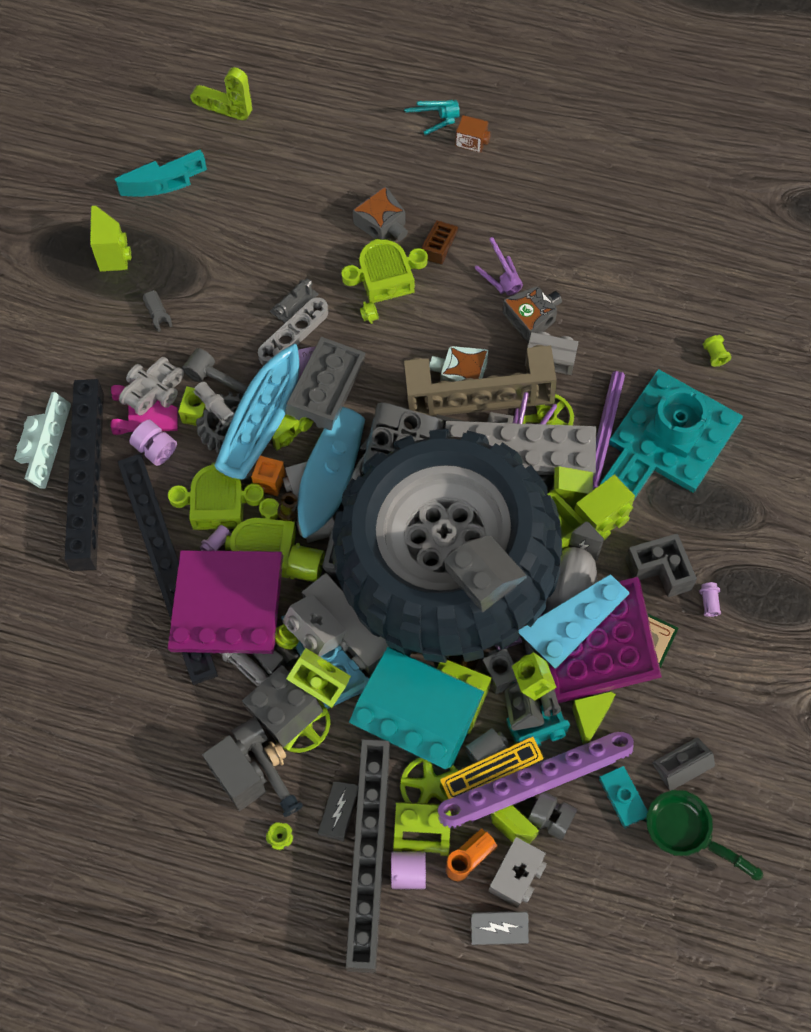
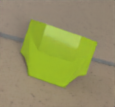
M513 805L491 813L492 824L512 843L517 837L530 844L538 835L539 830Z

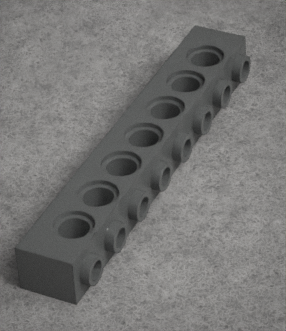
M362 740L346 959L347 972L376 973L390 757L389 741Z

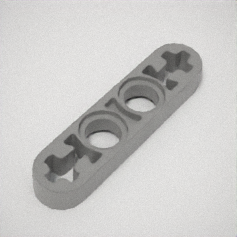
M313 298L308 301L258 349L260 363L264 366L272 358L270 356L265 358V353L270 355L273 352L274 357L292 344L298 345L328 316L327 302L322 298ZM313 308H322V311L320 312L319 310H316L314 312ZM298 321H306L308 323L307 327L303 329L297 328L295 324ZM282 336H289L292 338V340L287 344H282L279 342V339Z

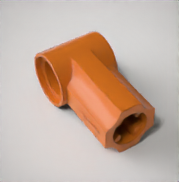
M481 828L458 850L453 851L448 856L445 867L447 876L453 881H463L474 868L497 849L498 845L492 836ZM455 860H460L464 862L466 869L456 871L451 863Z

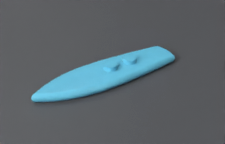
M292 344L272 357L250 382L235 411L215 462V468L222 474L235 479H244L278 429L285 416L287 402L298 383L299 354L296 344Z
M342 407L332 430L324 428L304 469L297 504L298 521L303 538H307L318 531L331 519L342 502L343 493L352 477L365 423V418L352 409Z

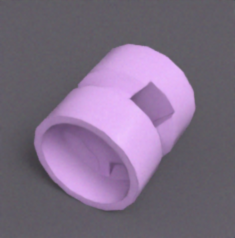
M151 420L142 422L134 430L129 440L130 444L139 452H145V457L156 466L168 460L177 446V441L166 432L162 433V429Z

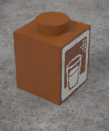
M463 115L456 131V147L481 153L484 144L488 145L491 132L488 131V121Z

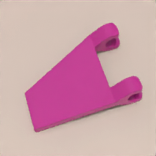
M113 385L111 387L112 399L114 401H119L120 394L125 386ZM157 400L145 414L140 416L135 413V409L129 406L128 421L121 419L111 420L112 434L121 435L134 432L146 420L153 421L162 431H178V408L173 405L165 408Z

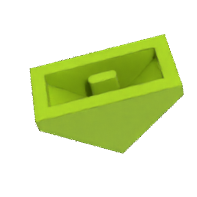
M561 466L554 467V490L575 510L576 503L593 491V472Z
M613 692L574 701L572 710L583 744H587L592 740L616 694Z

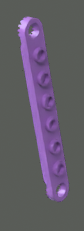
M614 732L448 799L439 805L438 819L443 826H448V828H451V826L456 828L457 825L461 826V824L469 820L471 822L615 763L617 759L625 758V756L629 757V754L631 755L633 751L634 740L625 732ZM618 741L620 742V744H622V742H623V744H626V746H623V747L615 746V742H616L617 744H618ZM452 809L458 813L455 816L446 815V812L448 813V810L451 812Z

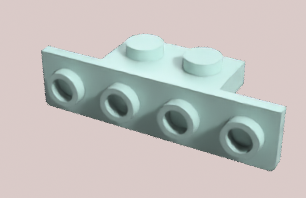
M51 392L45 414L27 417L14 460L21 464L29 463L24 479L40 489H44L47 486L71 407L70 402L56 392Z

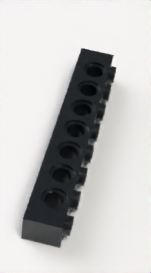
M98 379L74 380L64 558L71 571L97 570L104 392Z

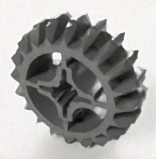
M229 392L228 397H224L220 393L219 395L224 399L226 406L235 413L242 395L239 393L236 397H233V394ZM206 409L203 411L204 417L196 419L197 433L201 437V442L204 445L207 444L210 451L216 449V453L219 454L230 424L223 425L213 412L210 413ZM215 420L218 425L216 426L217 429L213 432L210 428Z

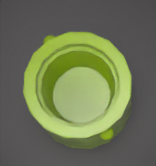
M299 543L293 545L287 564V577H290L292 580L297 578L312 582L318 580L323 570L325 551L300 546Z

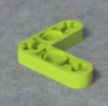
M235 67L230 68L225 76L227 93L198 85L190 96L193 103L199 107L239 120H246L252 111L247 75L244 71Z

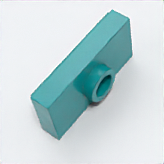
M624 766L599 777V781L624 828L646 818L648 811Z

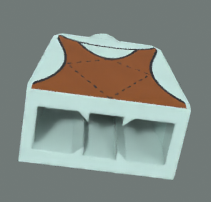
M452 346L449 347L446 359L432 356L429 367L431 371L441 373L440 381L454 382L462 381L466 378L482 379L487 365L488 350Z

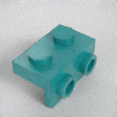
M542 705L543 725L512 730L510 720L506 718V723L515 744L534 737L538 747L542 741L548 739L556 741L565 737L570 724L568 720L564 719L561 711L553 716L552 710H550L551 716L544 715Z

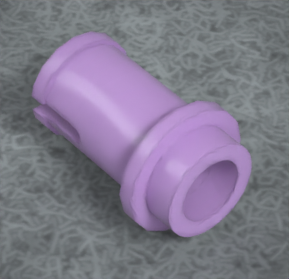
M219 525L207 540L201 541L200 549L202 551H218L226 542L227 535L231 536L230 531L223 525Z
M717 583L702 584V589L699 590V593L703 596L704 616L714 617L721 615L718 597L720 588L717 587Z

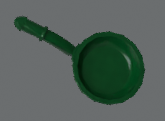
M671 790L660 794L651 803L646 815L647 830L652 841L661 850L674 856H689L699 852L701 849L708 848L709 851L732 863L733 867H737L745 872L751 879L758 881L763 878V871L759 867L757 868L748 862L742 855H738L725 846L711 840L713 837L711 835L713 831L712 816L707 805L698 796L684 790Z

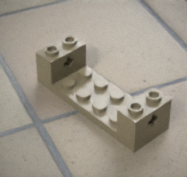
M536 345L527 348L526 374L515 373L511 376L466 378L462 381H440L431 384L429 358H413L404 361L409 410L429 416L521 407L525 392L528 393L526 407L554 404L556 373L551 345Z

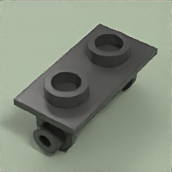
M308 278L299 281V284L276 304L270 313L286 323L308 301L316 298L319 293L311 288L313 284Z

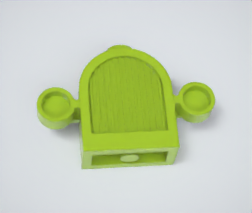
M375 239L361 251L359 259L360 269L354 265H348L343 268L342 281L347 286H355L359 282H363L369 302L373 301L374 303L415 293L411 269L424 268L428 263V255L425 250L417 248L410 252L409 257H406L403 248L397 243L390 240Z
M215 463L201 469L194 476L190 492L185 487L179 485L172 487L168 492V498L173 507L182 508L190 505L189 520L193 530L217 529L219 525H223L227 529H235L237 525L243 522L244 503L250 506H258L265 498L263 488L260 485L250 484L243 491L240 479L222 474L215 468Z
M267 498L259 505L262 518L247 519L237 525L231 536L227 535L225 550L282 552L284 556L281 577L289 578L287 577V564L292 546L295 545L296 540L295 522L275 520L278 517L277 510L279 504L275 499Z

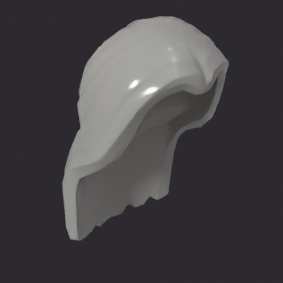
M568 547L562 550L559 579L554 593L546 599L544 614L597 583L596 562L585 549Z

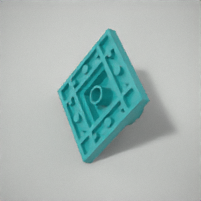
M658 369L610 438L609 445L621 452L625 447L629 448L630 452L634 454L636 452L655 463L657 466L654 471L694 493L740 424L743 415Z

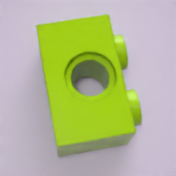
M305 648L286 679L332 708L351 676Z

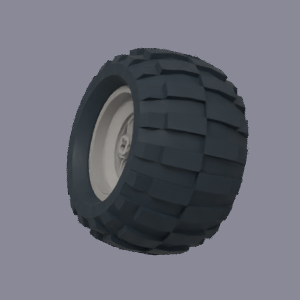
M449 429L430 430V438L414 441L413 436L409 435L395 441V450L385 455L383 452L380 454L377 452L364 463L363 471L365 475L363 477L358 476L356 480L353 478L350 480L342 496L344 511H336L332 535L335 546L332 557L337 578L348 604L357 614L359 621L373 635L383 637L388 646L409 656L413 650L422 653L427 661L447 663L449 656L463 655L465 662L484 658L483 650L496 645L502 650L517 641L519 630L525 624L532 627L546 609V599L554 593L560 575L562 556L560 518L554 500L547 494V485L532 465H529L527 468L523 466L522 458L517 451L503 442L501 445L495 443L491 446L486 435L468 430L467 433L463 432L462 437L451 436ZM491 535L527 575V578L482 613L448 574L444 559L469 539ZM423 538L426 539L422 544H419ZM428 560H438V563L434 566L429 567L425 565Z

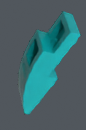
M199 149L160 167L156 161L145 164L140 168L115 178V182L121 196L141 197L159 195L191 185L189 177L207 170L204 155Z

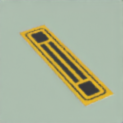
M531 737L444 777L440 781L448 799H451L515 773L544 758L534 737Z

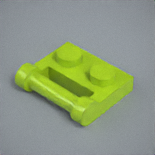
M396 802L393 852L425 851L441 853L440 856H449L450 828L443 826L438 819V807L440 804ZM448 810L449 812H446V815L451 816V812ZM403 831L442 834L441 842L403 840Z

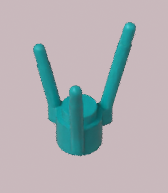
M457 100L417 101L416 105L421 107L404 109L406 113L439 110L440 118H445V121L425 130L424 135H428L446 125L454 124V118H459L460 116Z

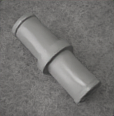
M206 382L199 383L194 388V394L204 402L208 412H213L223 425H229L235 413L226 406L221 395H216Z

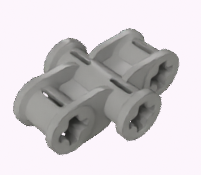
M165 357L159 358L147 371H144L143 366L136 364L128 372L126 380L130 385L123 389L119 401L124 405L128 404L140 416L145 414L157 400L161 402L163 407L167 408L177 397L178 391L174 387L182 380L184 370L171 365Z

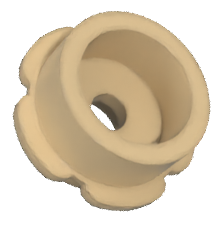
M270 741L269 745L263 749L274 767L279 764L282 766L286 754L279 743L275 745Z

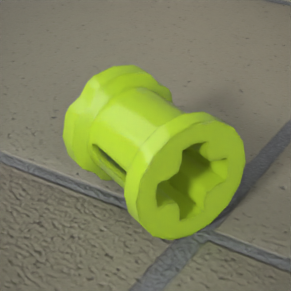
M722 335L711 336L702 344L704 349L709 352L711 357L710 363L713 367L722 366L731 360L730 352H727L723 345L724 339Z

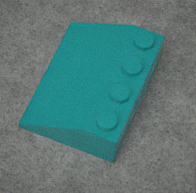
M387 647L360 695L349 723L443 769H447L455 763L485 691L400 651Z

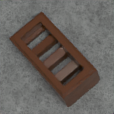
M436 221L421 248L427 252L428 261L443 264L458 231L457 226ZM439 228L449 231L450 233L439 230ZM439 234V235L445 236V237H447V238L445 239V238H442V237H439V236H436V235Z

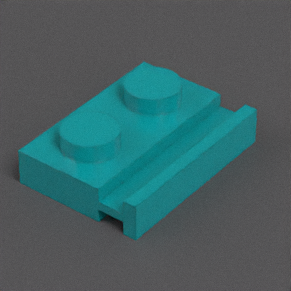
M625 447L600 485L615 474L636 498L657 465L636 452L635 454L630 452L629 448Z

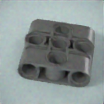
M378 403L370 436L366 441L367 449L361 475H365L363 471L364 463L377 452L379 454L381 452L385 455L395 450V441L409 435L413 436L414 441L430 438V430L444 429L445 422L439 418L392 404ZM404 422L410 423L413 429L406 428ZM375 438L382 439L384 445L377 444Z

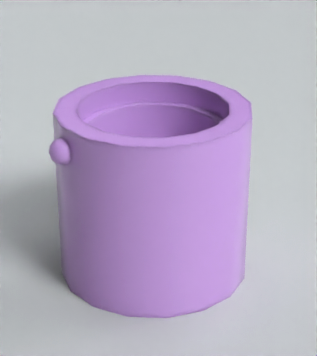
M425 851L391 853L392 889H426Z

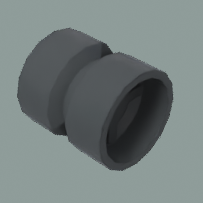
M544 791L538 798L528 820L540 830L547 828L549 835L562 841L578 808L565 801L559 804L557 797ZM554 810L560 813L556 823L549 820Z

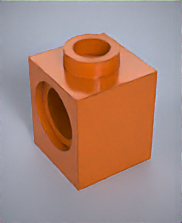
M260 455L251 476L253 484L260 485L264 493L278 496L283 484V478L286 476L284 462Z

